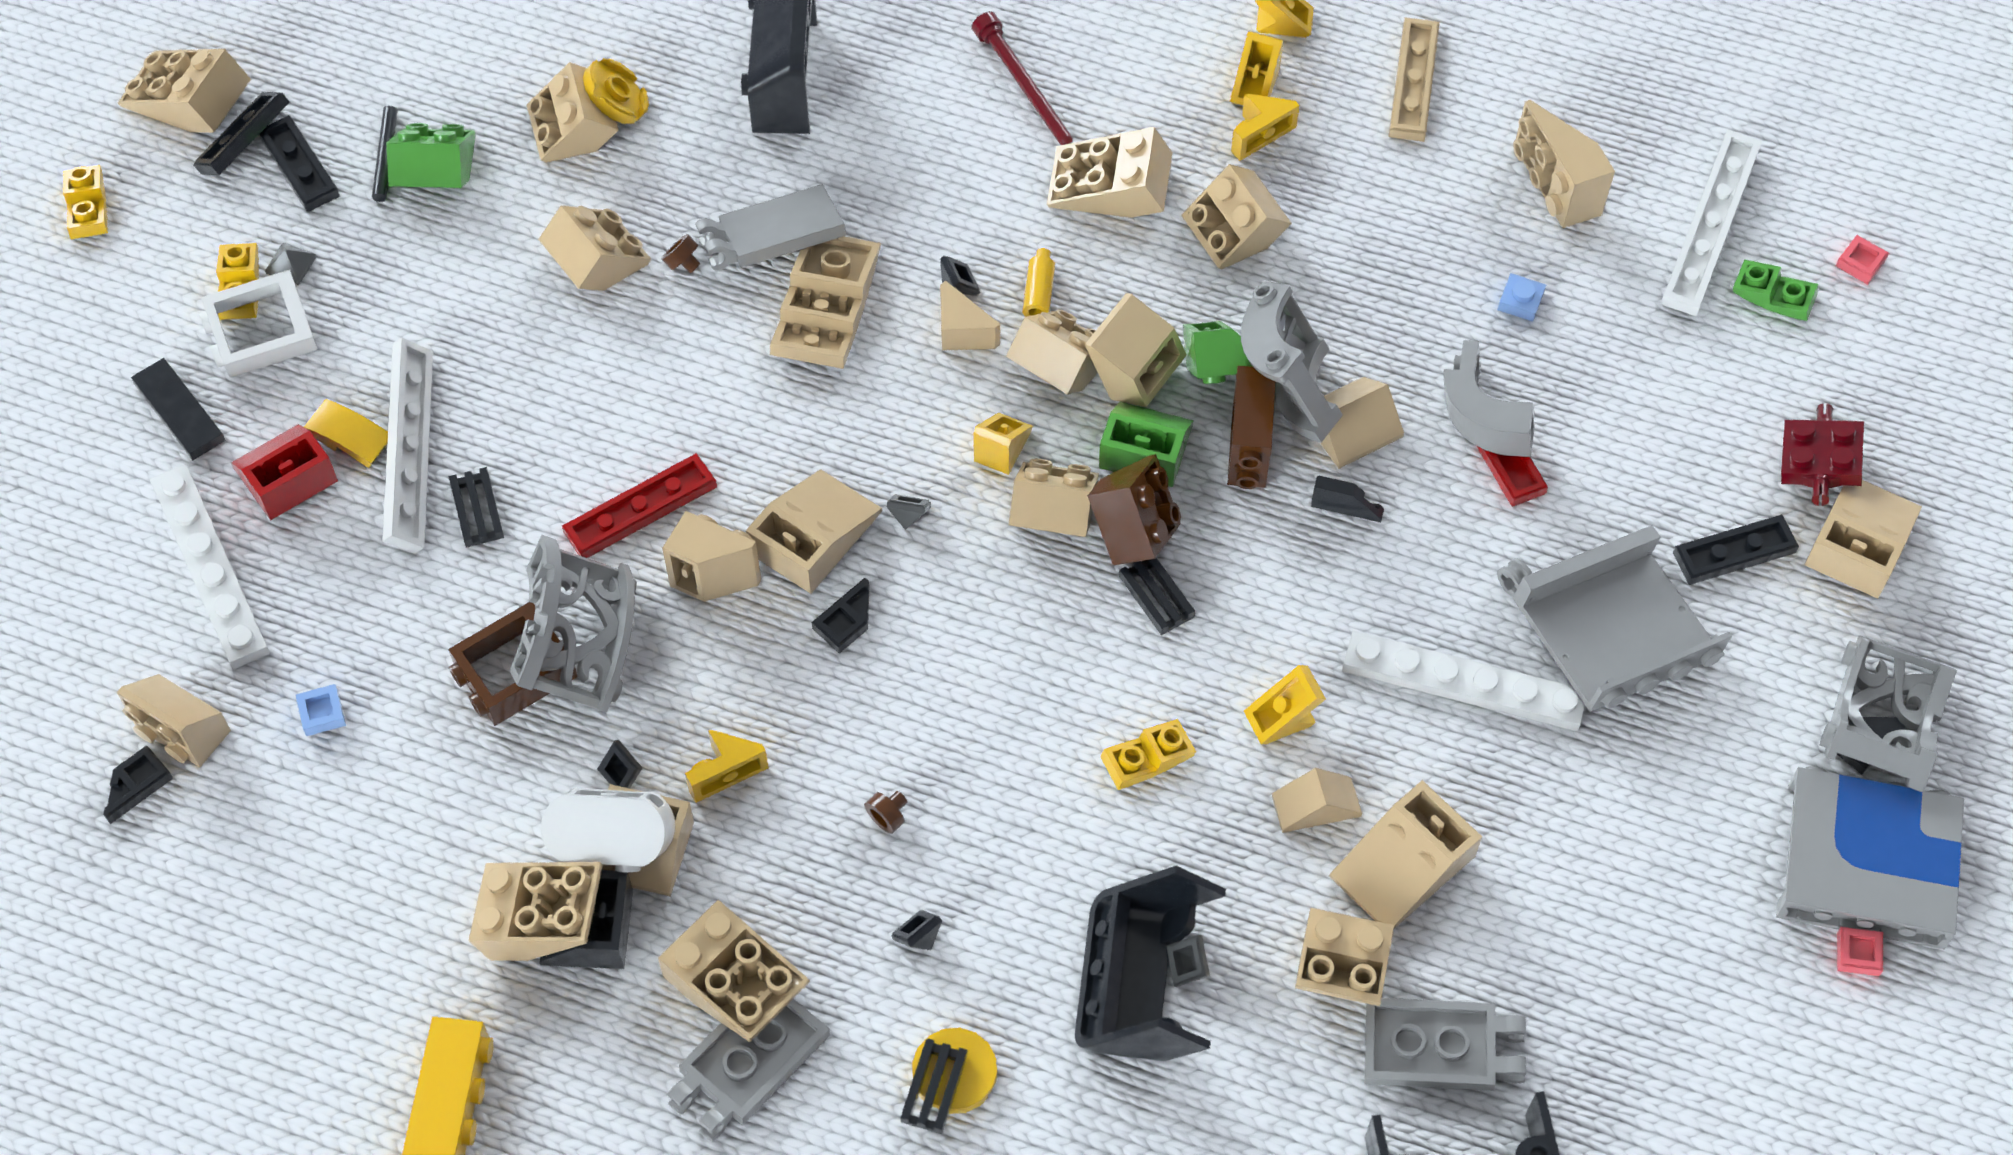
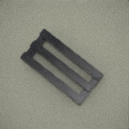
M487 467L480 468V473L472 474V471L464 472L465 477L457 478V475L449 476L466 548L504 538ZM483 483L494 531L486 532L475 485ZM465 487L468 488L478 529V535L471 536L460 490Z
M1157 557L1155 559L1133 562L1132 567L1127 568L1125 566L1119 570L1120 579L1161 636L1195 617L1194 608ZM1148 569L1151 570V572L1153 573V575H1154V576L1156 577V579L1159 581V583L1161 584V586L1164 588V590L1166 591V593L1169 595V597L1172 599V601L1174 602V604L1177 606V608L1179 609V611H1180L1182 614L1179 615V613L1176 611V609L1174 608V606H1173V605L1171 604V602L1168 600V598H1167L1166 595L1163 593V591L1161 590V588L1158 586V584L1155 582V580L1153 579V577L1150 575V573L1148 572ZM1135 576H1140L1155 600L1171 620L1167 622L1164 620L1134 578Z
M926 1038L900 1117L901 1123L943 1134L968 1056L967 1049L959 1047V1050L951 1048L949 1044H935V1040ZM932 1054L937 1055L938 1059L919 1117L914 1116L913 1112ZM947 1060H955L936 1121L928 1120Z

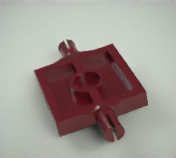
M1824 403L1817 406V420H1784L1781 484L1804 485L1813 488L1812 503L1816 506H1819V495H1822V506L1829 503V488L1862 486L1864 421H1832L1834 409L1828 403H1826V414H1824Z

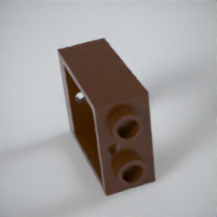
M1237 366L1227 485L1238 486L1242 489L1266 488L1273 434L1276 381L1263 376L1254 367Z
M532 602L526 603L448 649L453 662L448 667L452 677L460 688L464 685L468 686L472 692L468 698L473 708L480 717L487 714L494 726L550 694L534 688L529 690L519 687L515 682L492 696L471 665L523 633L525 621L528 619L534 621L536 608ZM553 631L551 639L553 642L559 643L560 640ZM574 665L572 680H574L575 678L578 677V676H577V672H576L575 665ZM561 669L539 673V676L560 682Z

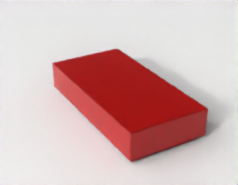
M1476 446L1512 507L1547 493L1548 486L1531 457L1501 455Z

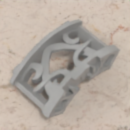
M1264 281L1254 290L1253 297L1244 314L1241 327L1243 351L1251 365L1260 374L1276 381V402L1291 427L1300 435L1322 443L1343 415L1337 404L1326 401L1316 385L1318 369L1330 349L1324 339L1318 338L1293 298L1291 287L1287 284Z
M541 534L526 568L529 579V602L536 604L534 621L529 619L525 621L521 641L510 672L519 687L529 690L534 688L597 708L598 711L606 713L611 702H616L622 691L623 682L620 677L631 638L637 581L633 579L629 565L620 563L617 569L559 549L556 539ZM561 586L565 589V591L569 590L571 587H574L572 594H564L561 591ZM583 595L598 613L604 629L590 641L576 647V636L571 624L557 611L558 608L574 604ZM553 631L561 634L563 639L559 643L552 641ZM606 646L605 653L600 651ZM578 663L577 675L583 683L589 679L590 668H594L597 671L598 678L592 692L572 686L575 664ZM561 669L560 682L539 676V673L542 671Z
M1859 635L1856 643L1848 642L1841 663L1847 665V669L1838 693L1831 722L1827 723L1823 731L1820 746L1826 747L1825 756L1829 759L1835 760L1837 753L1901 775L1905 777L1907 787L1924 792L1938 755V733L1930 731L1932 722L1940 721L1957 670ZM1870 650L1894 657L1893 678L1886 680L1888 670L1886 664L1881 659L1876 667L1877 673H1869L1866 670L1865 661ZM1905 662L1931 670L1933 674L1904 675ZM1856 685L1861 690V692L1857 693L1852 697L1853 690ZM1903 695H1907L1905 702H1903ZM1891 698V708L1894 716L1910 730L1892 731L1882 739L1866 724L1860 711L1873 703ZM1912 703L1916 705L1918 710L1910 711L1905 706Z

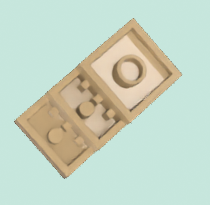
M843 236L800 250L790 273V287L780 308V321L770 342V355L841 369L844 368L863 314L881 243Z

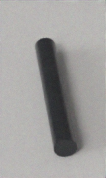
M385 106L382 113L372 199L376 202H384L387 199L388 165L386 142L395 136L398 110L394 106Z

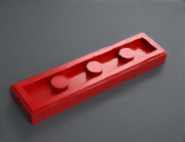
M695 453L562 525L563 533L579 556L589 558L717 488L716 479L699 455Z

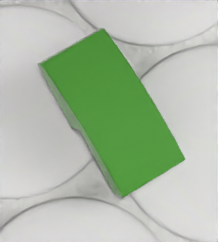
M1744 259L1733 286V292L1767 310L1807 321L1818 295V284L1782 277L1780 266Z

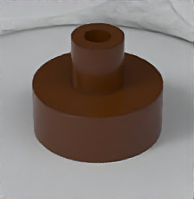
M686 234L665 252L661 260L671 270L682 265L689 273H692L700 265V262L692 255L697 249L698 244L689 234Z
M896 791L889 798L880 792H876L864 803V807L872 820L881 829L889 834H893L905 822L900 809L908 801L899 791Z

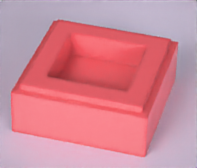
M1856 235L1838 259L1836 267L1868 285L1887 260L1889 252Z
M1840 927L1837 932V971L1880 976L1883 972V932Z

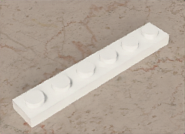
M1727 129L1663 295L1661 305L1697 316L1760 149L1761 140Z
M401 337L392 346L383 542L416 554L425 547L433 351Z
M181 465L150 478L156 496L232 669L234 670L269 655L270 652L187 465Z
M1352 630L1342 668L1343 672L1576 732L1579 730L1585 706L1573 686L1355 630Z

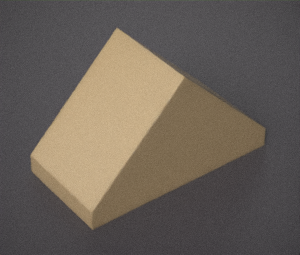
M945 280L940 285L942 350L996 349L1000 345V323Z
M1314 768L1272 793L1282 833L1362 816L1352 778L1323 769Z

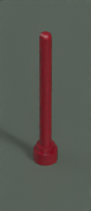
M991 11L979 15L971 26L976 37L981 42H985L988 45L991 44L1059 144L1072 143L1073 138L1002 37L1003 24L997 15Z

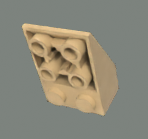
M226 49L154 51L146 57L144 66L136 78L126 85L125 93L118 101V104L123 108L188 132H215L251 81V78Z
M1532 100L1525 101L1522 115L1519 119L1516 140L1513 142V149L1517 159L1523 161L1527 167L1533 186L1536 189L1539 188L1543 194L1550 215L1557 218L1562 228L1602 216L1615 170L1599 144Z
M1155 127L1057 146L1047 206L1055 209L1129 218L1164 212L1173 152Z
M820 469L770 502L746 529V533L756 541L758 559L812 594L880 515L882 508Z
M1862 480V486H1843L1804 565L1878 599L1900 557L1922 506Z
M1422 780L1385 813L1337 865L1329 877L1374 921L1392 924L1395 929L1476 857L1482 836Z
M601 862L486 863L468 941L490 961H529L586 944L603 864Z
M719 899L658 957L662 975L694 1005L749 1042L810 982L803 973Z

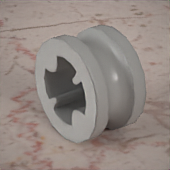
M1516 558L1508 563V567L1503 566L1497 571L1500 585L1512 597L1522 578L1532 574L1530 568L1523 561Z

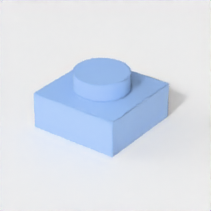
M1511 273L1500 299L1498 310L1533 322L1544 295L1546 284Z
M336 684L296 694L302 727L306 736L346 726Z

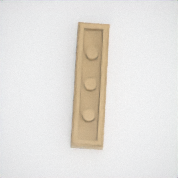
M1404 17L1388 137L1425 141L1440 24L1438 21Z

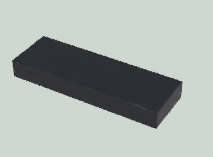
M262 92L194 161V167L200 174L219 176L290 101L281 92Z
M290 115L269 124L259 134L260 140L307 213L340 197L337 187Z
M165 358L160 359L131 377L134 385L192 461L226 441L223 433Z
M1781 514L1677 545L1673 550V555L1688 585H1692L1795 554L1799 545Z

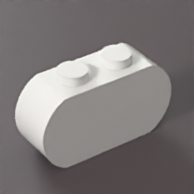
M573 788L554 799L548 805L541 821L543 842L548 851L560 862H601L606 865H615V870L619 872L640 871L641 867L651 863L667 850L675 833V819L670 806L660 795L654 792Z

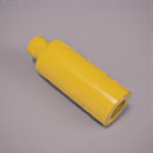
M1047 248L1037 249L1036 256L1029 260L1022 309L1025 317L1041 314L1042 312H1050L1055 262L1050 258L1051 251Z

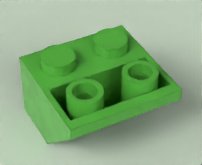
M425 123L407 124L406 128L398 131L393 138L386 142L389 186L462 188L470 180L476 137L475 130H464V125L446 124L442 125V129H428V124Z
M1213 321L1183 325L1184 345L1187 355L1186 368L1197 379H1202L1204 384L1225 382L1226 375L1237 374V366L1253 367L1243 351L1241 336L1223 322Z
M1119 402L1110 413L1100 442L1099 468L1116 472L1149 455L1156 454L1160 466L1167 473L1168 486L1173 487L1194 420Z

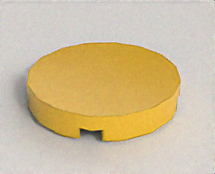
M603 58L601 61L595 60L585 69L583 75L584 88L590 100L609 118L622 124H633L647 112L649 107L647 92L644 87L641 89L635 83L638 78L625 65L613 59Z
M963 1028L942 1029L929 1035L927 1038L935 1040V1044L942 1045L945 1043L951 1045V1048L959 1050V1047L968 1050V1056L949 1114L967 1113L981 1106L992 1092L997 1080L996 1056L989 1043L976 1032ZM926 1039L917 1048L912 1062L913 1077ZM932 1054L925 1075V1079L919 1094L920 1098L923 1101L925 1099L934 1072V1068L938 1059V1056ZM947 1060L933 1103L935 1108L940 1109L955 1060Z

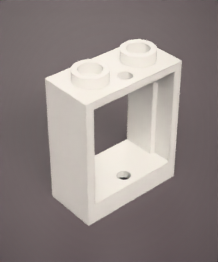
M290 270L201 297L205 307V311L199 312L202 325L206 334L213 332L217 343L210 346L217 367L225 366L230 378L318 350ZM282 293L295 333L231 353L218 313Z

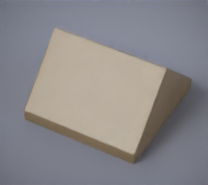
M1361 377L1324 395L1326 401L1337 404L1343 414L1321 443L1338 469L1403 438L1404 431L1388 384Z

